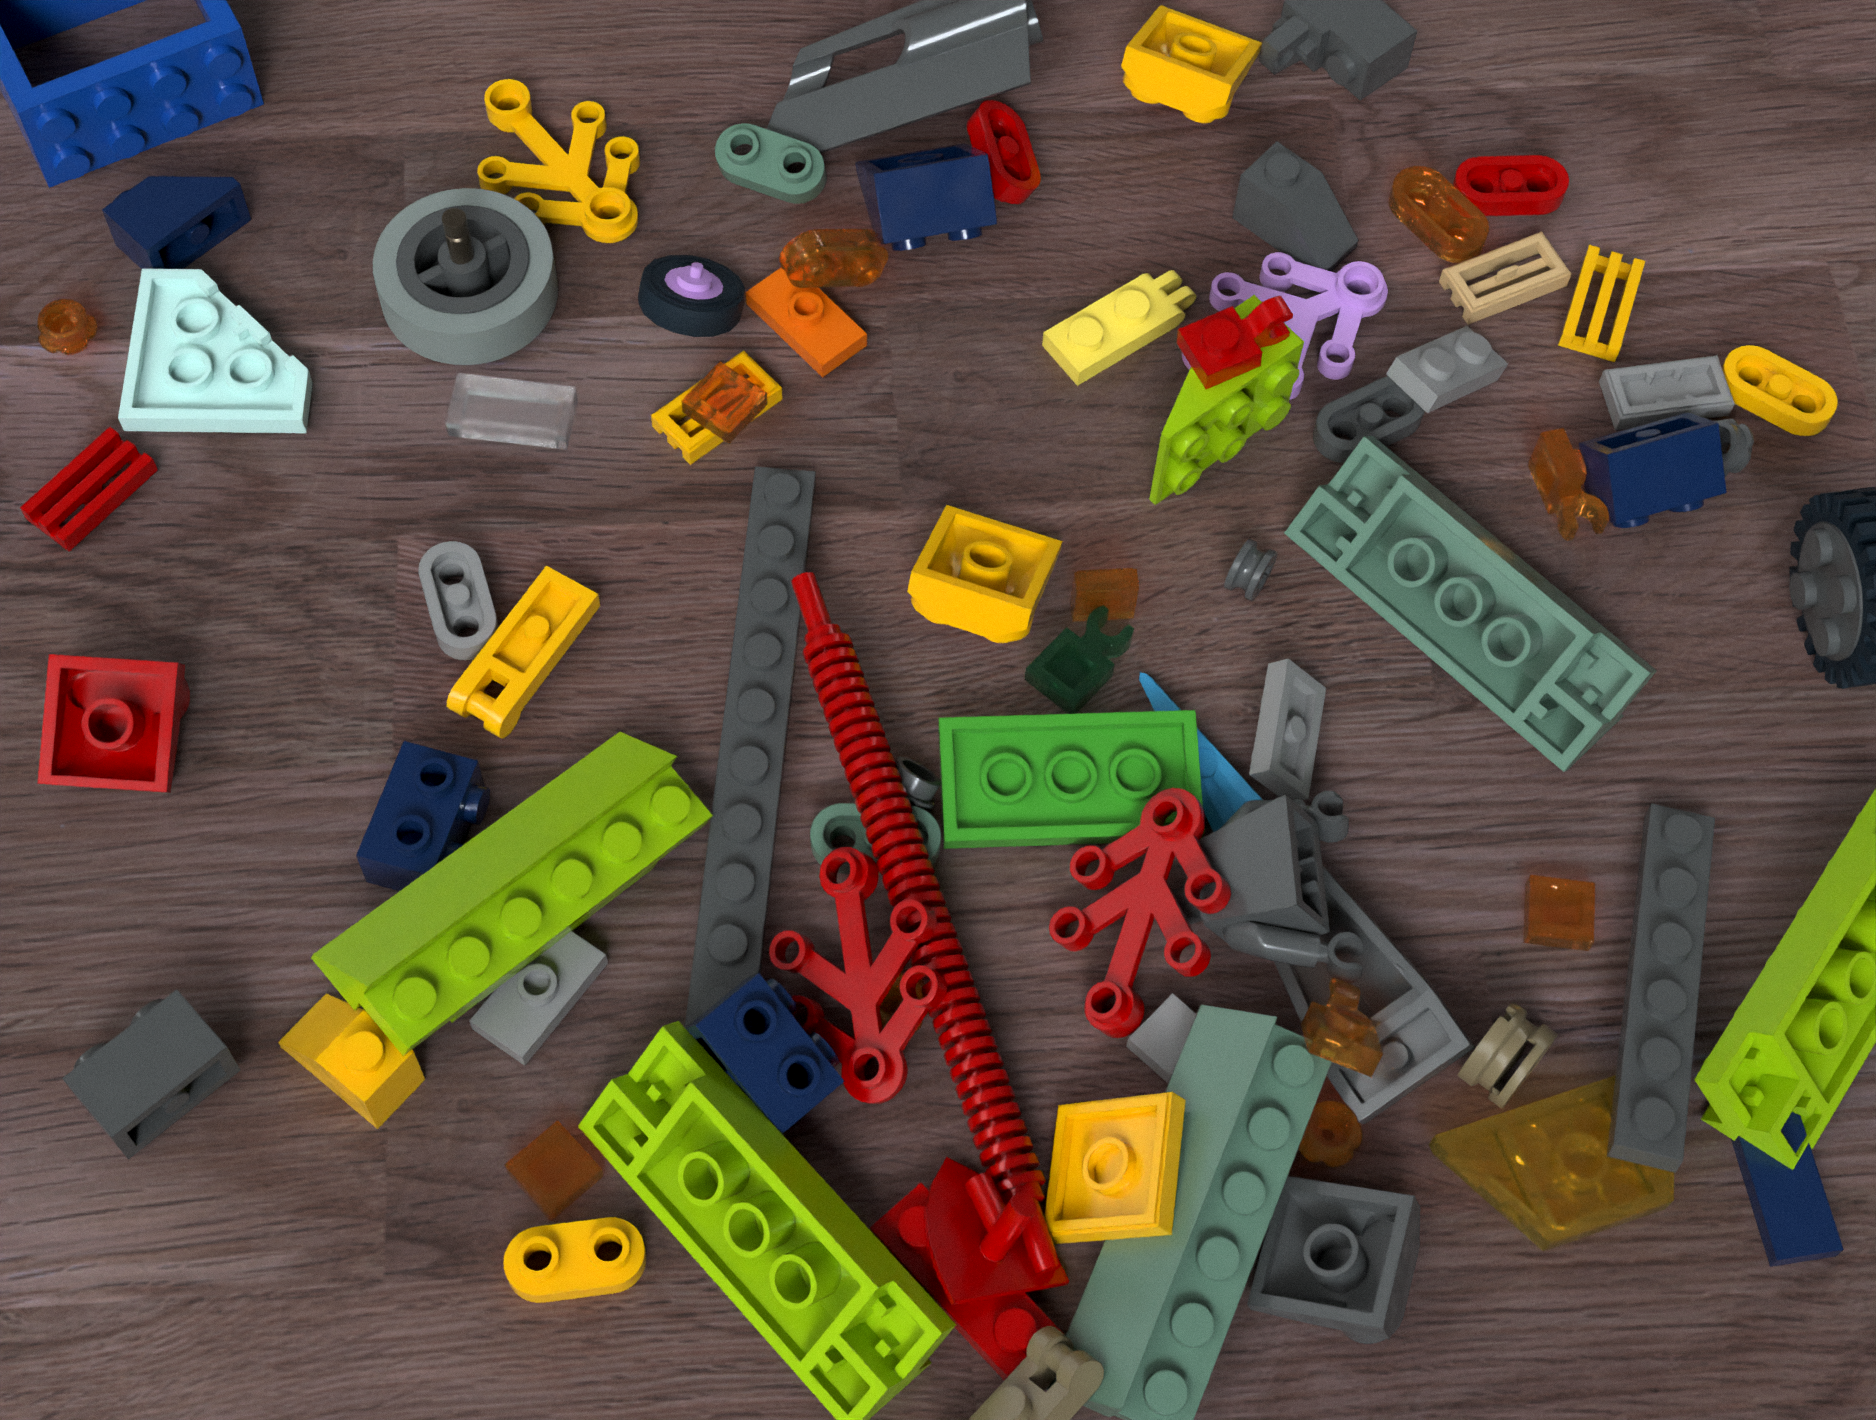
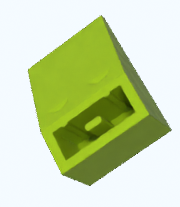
M1253 295L1234 309L1242 320L1262 302ZM1286 324L1285 326L1290 332L1288 338L1275 345L1260 348L1263 352L1260 367L1209 389L1204 388L1192 367L1190 368L1161 433L1149 498L1154 505L1173 492L1176 495L1183 494L1198 481L1203 470L1217 460L1222 463L1229 461L1242 449L1250 436L1261 428L1265 431L1273 429L1286 417L1291 408L1289 400L1293 384L1300 373L1298 364L1304 341Z

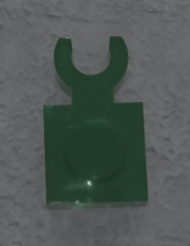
M1104 605L1097 607L1090 613L1086 623L1085 634L1081 638L1066 627L1026 667L1024 680L1068 714H1076L1113 676L1115 664L1108 658H1116L1123 655L1129 649L1132 642L1134 628L1129 624L1115 636H1108L1100 631L1106 624L1109 609Z

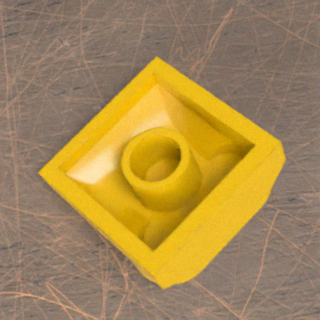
M1160 5L1126 46L1121 64L1122 69L1125 71L1123 83L1131 90L1133 97L1142 102L1150 104L1161 103L1182 111L1192 121L1211 123L1215 119L1223 118L1228 114L1234 93L1260 53L1262 42Z
M946 505L911 571L907 590L911 595V603L918 613L933 623L959 628L984 636L986 639L996 643L1020 640L1026 637L1031 630L1035 610L1057 561L1063 541Z

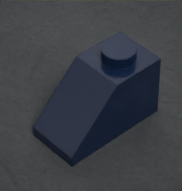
M149 176L130 190L119 194L112 203L102 209L116 246L141 269H184L251 221L241 185L233 177Z

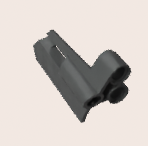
M921 0L800 49L793 64L791 80L783 101L776 104L767 129L809 143L820 153L1029 85L1031 84L1029 46L1044 41L1032 0ZM905 33L904 48L895 64L825 87L835 56Z

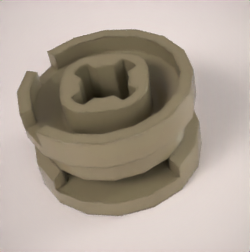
M1514 1001L1506 1008L1505 1011L1507 1012L1504 1017L1499 1016L1457 1075L1470 1086L1479 1083L1489 1091L1488 1099L1501 1109L1508 1104L1558 1036L1547 1025L1542 1024L1537 1027L1526 1019L1527 1011ZM1528 1043H1532L1534 1048L1507 1083L1504 1082L1502 1078L1520 1058Z

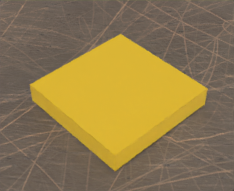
M1174 1092L1058 1105L1044 1214L1054 1244L1172 1235L1185 1099Z

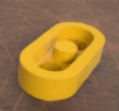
M1753 345L1738 347L1728 354L1722 365V370L1734 403L1791 434L1812 436L1820 433L1826 428L1837 409V396L1828 382L1765 348Z
M606 1217L528 1228L516 1235L509 1243L505 1251L503 1265L508 1282L518 1296L530 1302L546 1303L625 1291L632 1287L642 1276L646 1266L647 1255L643 1238L634 1225L621 1218ZM606 1242H616L622 1246V1252L615 1260L603 1261L597 1257L599 1247ZM545 1251L551 1254L552 1258L549 1265L542 1270L534 1271L526 1266L529 1256L534 1252Z

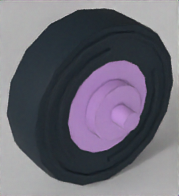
M668 255L654 259L644 268L638 293L639 306L643 314L653 323L673 333L692 337H714L732 330L741 319L745 299V287L739 276L722 264L693 255Z

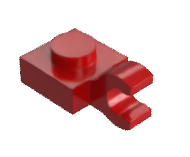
M1275 296L1265 300L1242 320L1234 307L1231 306L1179 328L1176 343L1204 388L1209 389L1260 367L1263 353L1260 348L1275 345L1290 336V332L1284 322L1292 319L1293 313L1282 296Z

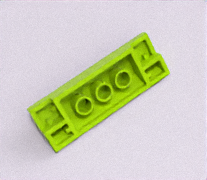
M618 732L312 955L311 959L354 1011L362 1006L404 1056L449 1021L453 1023L556 944L570 931H573L650 872L660 859L705 826L713 815L672 768L671 765L678 756L625 733Z
M1876 789L1856 817L1851 829L1832 859L1828 862L1823 874L1803 906L1798 910L1793 922L1773 954L1768 958L1765 967L1741 1005L1735 1011L1732 1020L1710 1055L1705 1059L1702 1068L1694 1079L1710 1103L1701 1120L1734 1141L1740 1136L1792 1170L1795 1168L1808 1143L1811 1150L1814 1148L1876 1043ZM1792 1112L1801 1116L1807 1134L1796 1153L1781 1132Z
M679 1021L661 1027L630 1072L611 1079L578 1125L579 1129L836 1420H869L932 1363L928 1358L956 1326L953 1320Z

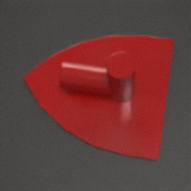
M946 1157L929 1187L924 1221L926 1245L937 1277L950 1304L956 1305L1067 1285L1070 1281L1062 1266L1054 1271L1035 1274L1021 1233L1037 1212L1035 1201L1027 1194L1016 1193L1005 1205L989 1173L979 1174Z

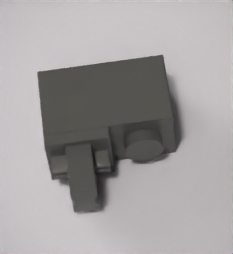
M1285 0L1281 18L1273 24L1272 33L1263 39L1261 46L1262 54L1259 56V62L1274 75L1300 60L1313 72L1323 67L1334 82L1344 86L1356 98L1362 100L1408 68L1417 30L1382 0Z

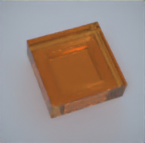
M720 361L682 400V411L730 444L767 405V392Z
M1117 568L1074 572L1070 600L1072 622L1134 618L1139 592L1137 569Z
M1530 874L1525 883L1523 943L1589 951L1594 944L1595 883Z
M558 1120L504 1164L506 1172L550 1222L604 1177L602 1168Z

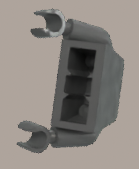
M1326 790L1314 797L1312 806H1305L1302 799H1290L1287 795L1274 800H1251L1245 802L1220 829L1199 841L1213 869L1230 885L1231 897L1225 908L1214 914L1203 913L1187 900L1185 886L1172 890L1189 924L1203 921L1207 928L1238 952L1270 961L1314 968L1317 962L1326 963L1327 972L1331 978L1339 983L1350 984L1360 980L1363 967L1360 964L1342 962L1337 958L1338 955L1345 953L1355 956L1363 955L1364 944L1356 934L1343 932L1334 936L1329 943L1320 942V935L1330 932L1320 841L1335 843L1347 836L1349 818L1342 815L1343 799L1334 791ZM1216 882L1209 883L1203 887L1200 892V900L1207 899L1214 893Z

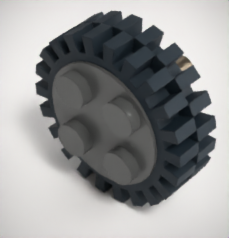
M1876 487L1820 493V495H1814L1809 499L1810 504H1805L1802 507L1800 514L1803 520H1797L1793 530L1799 541L1791 542L1790 555L1798 561V566L1789 567V590L1793 607L1802 610V615L1796 619L1800 632L1808 631L1804 646L1808 655L1816 654L1813 665L1818 673L1825 672L1824 680L1829 684H1837V688L1842 689L1876 684Z

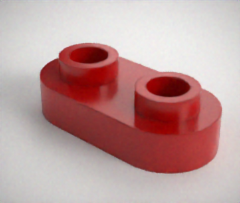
M996 100L984 101L967 121V131L971 145L988 154L994 198L1001 202L1021 204L1029 198L1041 182L1040 171L1025 124L1020 116L1006 104Z
M1477 156L1469 158L1459 165L1451 187V194L1459 208L1476 216L1545 215L1555 211L1562 204L1569 185V176L1566 169L1558 161L1547 156Z

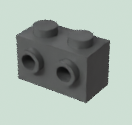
M175 990L164 1000L157 999L142 1007L133 1017L131 1025L111 1041L97 1044L84 1052L76 1061L74 1069L62 1079L129 1160L241 1070L227 1046L182 994Z

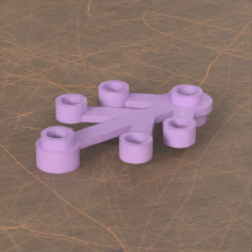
M1282 252L1271 253L1264 258L1259 277L1262 286L1245 282L1242 277L1231 272L1221 273L1213 279L1209 300L1211 305L1218 311L1231 306L1236 308L1255 295L1261 302L1275 296H1282L1293 313V318L1284 323L1304 341L1298 364L1300 373L1293 384L1290 400L1296 398L1301 391L1304 380L1302 365L1317 321L1339 313L1332 340L1326 341L1321 346L1317 368L1326 378L1333 380L1343 379L1352 370L1355 359V350L1352 346L1361 319L1378 313L1383 308L1388 294L1383 274L1370 263L1362 261L1351 262L1335 273L1296 262L1290 255ZM1279 269L1284 271L1286 275H1275L1270 270ZM1294 284L1321 294L1304 299L1284 292ZM1229 289L1234 291L1236 295L1226 296L1220 290ZM1182 353V360L1185 366L1190 370L1191 365ZM1332 355L1339 356L1345 362L1335 363L1327 357Z

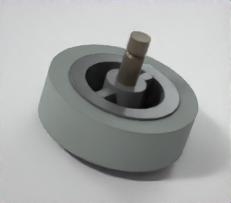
M476 188L451 189L431 194L400 211L385 227L375 247L373 275L382 311L389 328L406 347L433 361L453 365H475L507 357L532 342L545 328L554 312L558 297V280L548 232L540 219L528 207L507 195Z

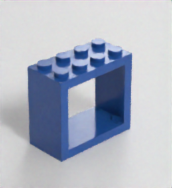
M0 0V90L49 188L65 181L79 178L86 173L122 159L131 158L150 148L176 138L185 137L194 131L230 117L239 116L246 111L264 105L242 28L226 0H194L206 21L205 23L33 88L14 52L15 49L146 0Z

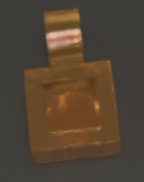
M1564 428L1541 432L1528 467L1548 515L1554 513L1557 515V528L1560 535L1566 541L1574 539L1579 528L1575 518L1577 516L1588 519L1592 524L1595 534L1603 533L1609 521V512L1606 505L1599 498L1589 495L1581 489L1582 484L1586 480V465L1581 452L1578 449L1572 448Z
M1332 977L1329 982L1330 996L1327 1005L1324 1006L1312 1001L1301 1023L1307 1051L1372 1077L1383 1056V1051L1372 1021L1357 1010L1360 1000V988Z

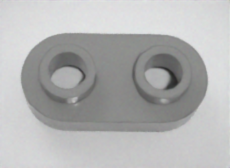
M456 541L439 543L431 547L423 555L418 569L439 647L448 656L458 660H473L499 627L482 563L477 552L467 544ZM453 576L463 578L461 582L456 584H444L446 579ZM466 628L478 630L476 634L469 637L458 636Z

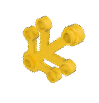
M504 79L488 87L484 100L489 121L501 131L514 132L544 165L509 162L500 156L487 157L480 162L477 168L481 189L501 194L508 193L513 186L570 192L578 202L543 200L541 196L531 192L521 193L514 199L529 209L536 210L537 212L534 214L544 226L546 223L581 226L588 237L602 243H615L629 237L635 231L638 224L637 207L626 194L629 176L636 172L640 166L638 144L633 139L625 136L615 137L607 142L604 149L607 173L603 187L598 188L589 178L596 139L603 136L607 129L605 110L599 103L584 101L578 103L572 109L573 135L569 154H567L532 116L530 92L523 83L513 79ZM587 118L596 119V121L592 123L581 122ZM618 154L630 155L625 159L615 158ZM491 174H503L502 177L497 179L488 178Z

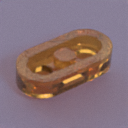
M1412 166L1403 169L1396 175L1389 195V207L1392 213L1441 259L1453 263H1461L1481 254L1489 233L1488 220L1442 174L1429 167ZM1413 201H1418L1423 205H1416Z
M871 229L809 230L789 241L779 256V263L793 286L799 288L864 287L873 283L881 276L883 268L888 261V251L877 233Z

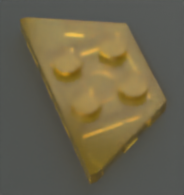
M1616 1075L1436 1134L1428 1144L1432 1153L1543 1251L1665 1210L1674 1201V1172L1607 1157Z

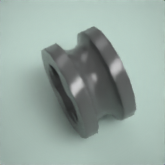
M1248 539L1240 549L1228 572L1224 588L1233 591L1235 588H1241L1245 592V599L1251 602L1254 601L1264 587L1274 567L1278 553L1272 549H1269L1267 552H1261L1257 549V542Z

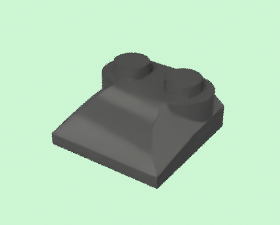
M1287 1176L1266 1231L1247 1303L1248 1307L1254 1311L1341 1330L1349 1339L1358 1343L1373 1344L1390 1339L1401 1325L1420 1248L1421 1207L1414 1195Z

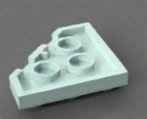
M142 269L118 415L124 431L307 433L313 382L309 370L294 355L288 356L272 341L270 333L240 305L236 307L219 291L217 283L202 269Z

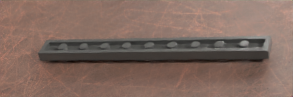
M755 467L711 813L713 816L710 821L685 1028L743 980L758 973L761 975L801 620V610L791 580L798 574L806 572L816 487V471Z

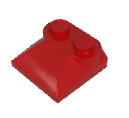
M49 654L37 784L171 793L180 719L187 711L190 702V690L184 678L185 664Z

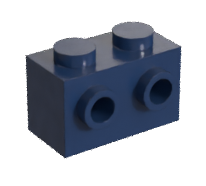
M1687 412L1578 443L1587 510L1589 513L1611 522L1614 527L1630 528L1640 526L1650 520L1649 515L1666 510L1671 512L1696 510L1704 505V499L1727 493L1719 423Z
M403 741L356 854L366 882L401 891L464 845L471 825H480L483 821L490 800V789L485 787L478 760Z
M758 973L743 980L688 1025L686 1029L783 1134L840 1086L844 1080L834 1068L839 1064V1059L831 1046L816 1032L808 1035L792 1015L797 1010V1007L785 988L773 978L766 982Z

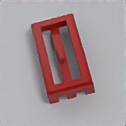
M109 427L24 503L20 509L26 520L70 552L156 473L158 469L152 457L145 452L141 455L133 443L129 440L124 442L121 440L119 433ZM128 463L130 466L103 490L102 485ZM80 505H86L62 528L59 527Z

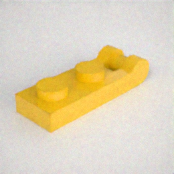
M545 566L455 683L448 695L447 708L464 718L473 715L484 721L483 727L485 730L501 739L507 737L516 726L523 708L599 609L598 593ZM492 680L505 687L497 699L484 693Z

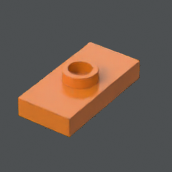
M791 261L746 291V304L822 378L867 346V333Z

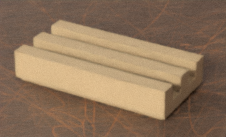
M1541 231L1443 269L1439 283L1444 290L1449 288L1452 290L1450 299L1455 307L1462 305L1464 308L1462 317L1469 325L1566 287L1570 280L1571 272ZM1540 254L1542 257L1521 266L1513 265L1497 272V275L1469 286L1466 284L1467 281L1534 255Z

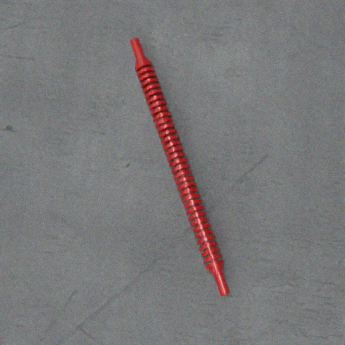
M813 572L798 574L791 580V584L808 630L804 637L806 646L802 654L805 662L808 664L807 668L813 679L815 691L818 693V700L824 709L825 720L829 723L828 728L831 736L834 738L833 742L836 751L840 753L839 760L843 768H845L844 774L850 783L849 788L852 796L855 798L857 811L861 814L860 819L863 827L866 829V837L868 842L872 844L871 851L877 860L878 871L883 875L882 882L884 888L888 891L889 902L895 908L897 904L904 900H916L929 906L936 916L937 925L934 934L927 941L918 945L910 958L912 967L917 965L926 966L940 972L945 978L947 984L945 998L937 1007L930 1009L928 1013L931 1018H935L932 1022L935 1032L941 1034L938 1037L940 1048L946 1051L943 1055L946 1065L953 1067L949 1071L951 1079L954 1083H959L955 1088L957 1096L960 1100H965L962 1102L961 1107L964 1115L970 1116L967 1121L971 1133H977L973 1137L974 1145L977 1150H983L979 1154L981 1165L989 1167L985 1173L991 1175L1005 1205L1016 1193L1027 1194L1035 1201L1037 1212L1023 1230L1021 1236L1035 1274L1057 1270L1062 1265L1039 1204L1045 1198L1041 1186L1046 1182L1043 1171L1035 1170L1040 1165L1038 1157L1035 1153H1029L1034 1148L1032 1140L1029 1136H1023L1028 1131L1023 1119H1017L1021 1116L1022 1112L1019 1104L1012 1102L1016 1097L1013 1088L1006 1086L1010 1081L1008 1073L1005 1069H1000L1004 1065L1000 1053L995 1052L998 1048L995 1038L989 1036L992 1032L990 1023L984 1019L986 1012L983 1005L978 1003L980 1000L978 990L972 987L975 983L972 973L966 971L969 967L967 959L964 955H961L963 948L960 941L955 939L957 931L953 923H950L952 917L949 909L944 907L946 904L944 895L939 891L940 884L938 878L934 876V867L932 862L928 860L929 853L923 844L924 839L921 831L917 829L918 823L916 817L912 814L911 803L906 798L907 792L901 783V775L899 770L895 768L896 761L892 753H890L891 748L888 740L885 738L884 728L879 722L880 717L878 711L874 708L875 703L872 695L869 693L870 689L864 678L862 667L858 663L859 658L853 649L852 639L849 634L842 633L841 627L838 624H832L815 574ZM914 911L908 916L906 920V930L908 933L914 932L920 926L921 914L919 911ZM928 976L918 981V984L923 986L921 988L923 998L931 990V980Z

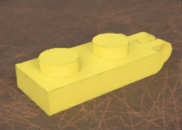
M1170 270L1156 279H1153L1149 273H1144L1043 333L1042 346L1078 386L1176 328L1185 318L1183 311L1194 303L1197 295L1189 286L1178 289L1182 283V278L1174 270Z

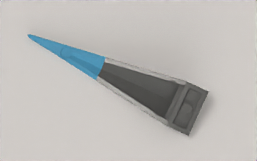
M1140 672L1139 681L1154 711L1181 710L1152 677ZM1197 728L1203 810L1213 832H1215L1245 802L1263 799ZM1323 866L1330 932L1320 935V942L1329 943L1334 936L1343 932L1356 934L1364 944L1363 955L1355 956L1345 953L1338 955L1337 958L1342 962L1360 964L1363 967L1362 977L1354 983L1343 984L1331 978L1327 972L1326 963L1317 962L1314 968L1275 961L1274 963L1308 1039L1336 1051L1326 1076L1357 1122L1365 1125L1470 1052L1475 1046L1439 996V992Z

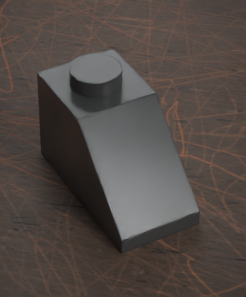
M1278 141L1241 174L1232 218L1279 252L1290 255L1296 262L1332 272L1357 247L1359 240L1323 173Z

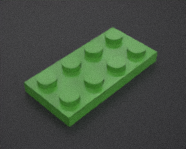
M1195 710L939 718L938 735L944 849L1113 843L1140 825L1141 813L1147 802L1154 795L1170 788L1187 790L1199 800L1203 807ZM1177 811L1167 817L1163 826H1167L1175 820ZM1204 827V832H1203V835H1202L1201 839L1204 837L1205 827Z

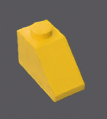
M327 993L278 1042L282 1049L376 1129H379L425 1080L413 1050L403 1056L364 1009L358 1008L354 1011L349 1003Z

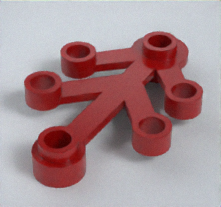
M1170 788L1154 795L1147 802L1141 813L1140 825L1102 850L1096 846L1089 845L1076 851L1070 861V872L1075 880L1089 890H1099L1106 887L1113 879L1115 871L1144 854L1146 856L1139 874L1083 910L1072 906L1059 909L1053 915L1049 924V932L1054 941L1066 950L1080 951L1090 944L1095 934L1126 915L1105 980L1092 986L1085 998L1084 1010L1087 1020L1092 1026L1111 1038H1123L1130 1035L1142 1022L1144 1003L1140 995L1132 989L1154 919H1156L1167 941L1164 948L1165 960L1178 973L1186 977H1194L1201 974L1210 963L1211 951L1209 946L1193 932L1167 881L1175 856L1188 876L1185 883V896L1198 910L1206 914L1217 913L1225 908L1231 897L1229 883L1213 869L1199 843L1205 827L1203 807L1193 794L1184 789ZM1177 811L1175 820L1171 824L1163 826L1167 817ZM1099 860L1100 863L1097 871L1090 876H1085L1088 865L1092 861ZM1216 882L1214 893L1209 898L1200 900V892L1203 887L1209 883ZM1079 920V927L1075 934L1065 938V930L1068 925ZM1195 945L1193 957L1185 963H1180L1181 952L1187 946ZM1115 995L1116 1001L1113 1008L1106 1013H1102L1107 1000Z
M840 847L831 851L825 857L820 867L819 877L824 891L828 895L835 897L845 972L816 952L810 938L791 930L782 931L773 938L769 947V956L771 962L777 968L790 973H800L851 1010L855 1038L824 1018V1011L817 1001L801 995L791 996L797 1010L804 1005L808 1010V1019L802 1026L808 1035L816 1032L824 1038L836 1053L839 1062L842 1063L841 1077L844 1080L843 1084L848 1093L861 1102L881 1104L895 1097L903 1088L908 1074L903 1050L928 1011L937 1007L946 995L947 984L940 972L922 965L913 966L904 973L900 981V993L904 1000L886 1026L882 1027L879 1006L918 945L927 941L934 934L937 920L934 911L929 906L916 900H904L897 904L890 916V926L893 933L873 963L864 901L875 891L878 884L879 871L875 861L869 855L852 847ZM848 862L850 874L844 882L838 884V870L843 863ZM919 911L921 914L920 926L914 932L908 933L906 930V920L912 912ZM797 941L799 945L798 956L794 961L788 963L785 957L786 949L792 942ZM928 976L931 980V990L926 997L918 999L916 985L921 978ZM876 1057L879 1063V1070L877 1075L868 1081L864 1075L865 1066L870 1058Z

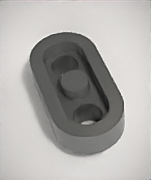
M1389 376L1383 377L1326 404L1318 413L1313 430V441L1317 450L1324 457L1335 462L1344 463L1364 436H1374L1387 447L1412 435L1419 428L1425 411ZM1384 411H1394L1400 417H1390ZM1342 434L1349 437L1351 440L1340 439L1335 435Z

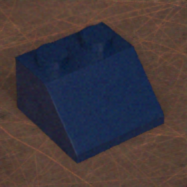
M966 143L855 162L857 176L874 236L883 244L891 243L892 250L902 251L920 248L926 245L925 237L947 233L948 240L951 241L972 239L982 235L981 227L997 224L988 154Z

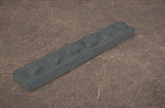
M1651 803L1644 817L1607 1157L1676 1173L1684 1157L1715 818Z

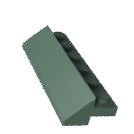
M1364 436L1330 483L1318 486L1284 532V534L1563 772L1569 770L1624 717L1622 712L1657 671L1374 436Z
M1202 1004L1197 1011L1165 1092H1174L1186 1100L1172 1235L1104 1240L1066 1333V1336L1073 1343V1351L1084 1350L1103 1366L1104 1377L1102 1383L1083 1406L1110 1418L1114 1415L1123 1420H1194L1336 1052L1276 1025V1016ZM1056 1378L1046 1388L1047 1390L1057 1381Z

